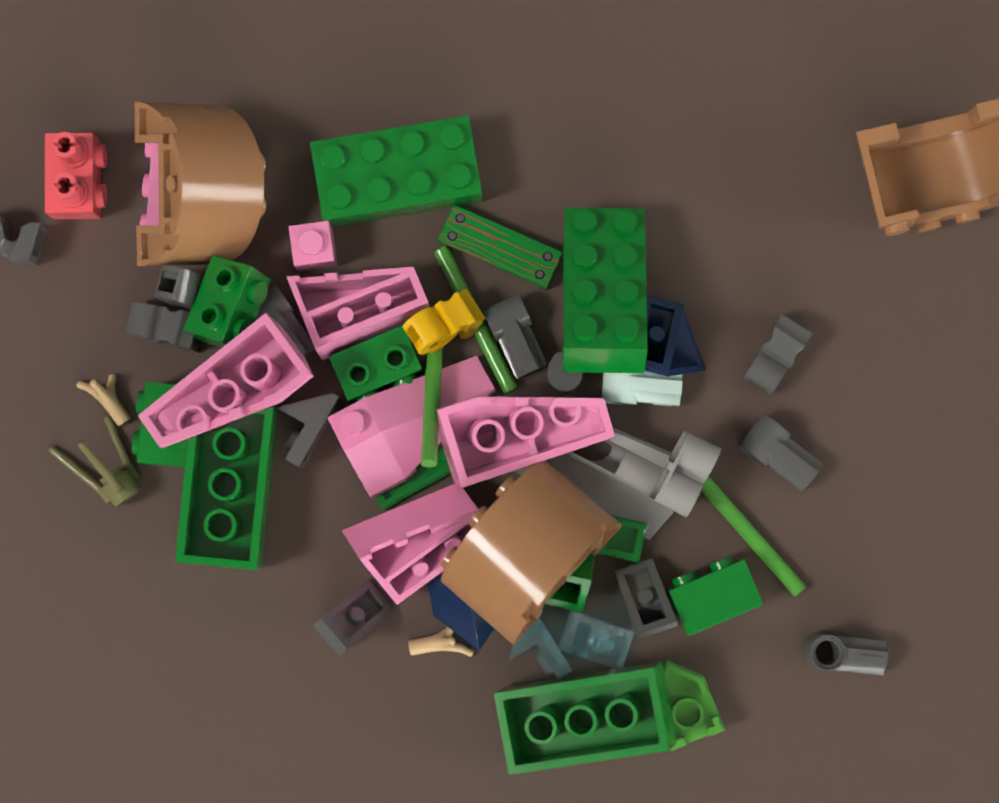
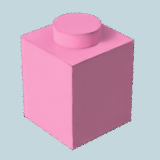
M329 221L288 226L293 263L299 273L338 267L333 228Z

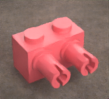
M45 133V213L52 219H101V208H106L107 188L105 184H101V168H106L107 149L106 145L101 144V140L94 133Z

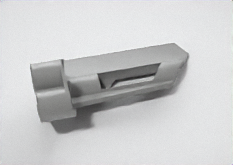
M613 428L615 437L604 440L611 445V453L601 460L590 461L572 451L546 460L610 515L646 522L647 528L644 538L650 540L674 512L684 517L689 515L705 480L708 478L720 455L721 448L684 430L673 451L669 452ZM529 466L514 470V472L523 475Z

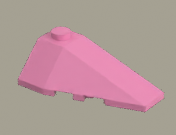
M265 313L141 412L138 417L158 446L165 448L278 404L314 377L305 356L285 329Z
M477 356L442 368L440 408L475 396L490 397L495 392V388ZM425 375L413 379L411 384L403 383L363 398L327 417L345 454L371 499L407 481L417 471L416 467L421 463ZM440 428L438 435V449L442 446Z
M475 396L436 409L442 446L454 483L461 488L615 437L605 400L598 397Z

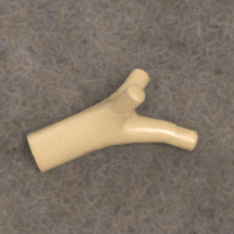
M109 375L106 388L96 379H92L90 383L78 381L76 387L95 397L118 427L131 419L116 396V375Z
M449 627L432 636L408 640L411 656L437 651L459 652L471 657L474 654V650L457 643L456 639L452 637L454 631Z

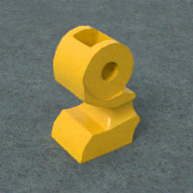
M466 288L454 293L450 300L446 302L439 301L434 307L419 311L403 324V329L420 355L430 352L432 354L442 349L457 334H459L461 339L472 337L486 318Z

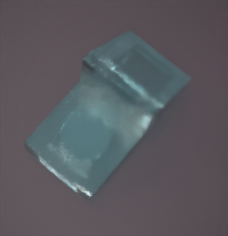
M571 610L558 650L613 668H623L635 632Z
M540 617L515 645H511L509 661L537 644L540 651L535 653L534 656L546 675L554 671L559 679L572 671Z

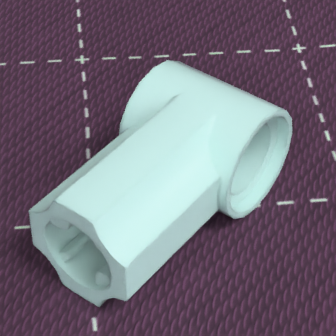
M647 371L644 373H603L601 398H604L605 403L614 405L635 406L637 403L661 406H680L683 383L682 374L667 377Z

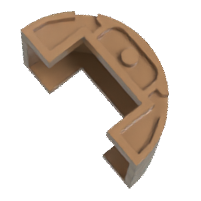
M999 99L975 104L967 113L899 129H897L896 123L855 133L879 230H885L886 236L907 232L911 227H917L918 233L933 231L942 227L941 221L953 218L956 219L957 224L968 223L980 219V211L999 206Z
M134 102L135 143H158L159 225H136L137 266H161L162 264L170 266L209 265L212 255L231 261L235 260L251 243L260 217L266 211V200L264 198L266 161L263 154L259 151L257 141L250 127L236 111L222 105Z
M546 460L529 465L523 475L517 480L513 476L507 478L496 492L499 498L489 509L483 505L475 512L468 522L472 529L458 547L452 548L440 563L444 568L441 582L513 645L539 619L542 614L543 605L590 553L596 556L621 528L620 522Z

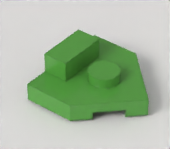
M666 658L663 670L677 743L670 751L686 746L688 743L706 736H712L725 731L704 674Z

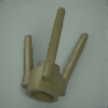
M105 416L104 422L125 471L120 466L110 471L84 441L79 442L78 446L103 476L99 480L102 484L55 446H51L49 452L94 489L106 504L111 501L117 508L142 489L136 482L142 476L133 466L111 416Z

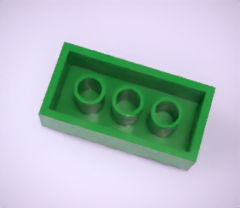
M469 115L310 142L323 221H329L332 228L453 207V205L461 206L483 202Z
M564 207L562 372L644 373L648 351L645 209Z
M268 407L188 438L175 562L262 570L278 409Z
M662 661L505 686L494 693L509 775L670 751L677 743Z

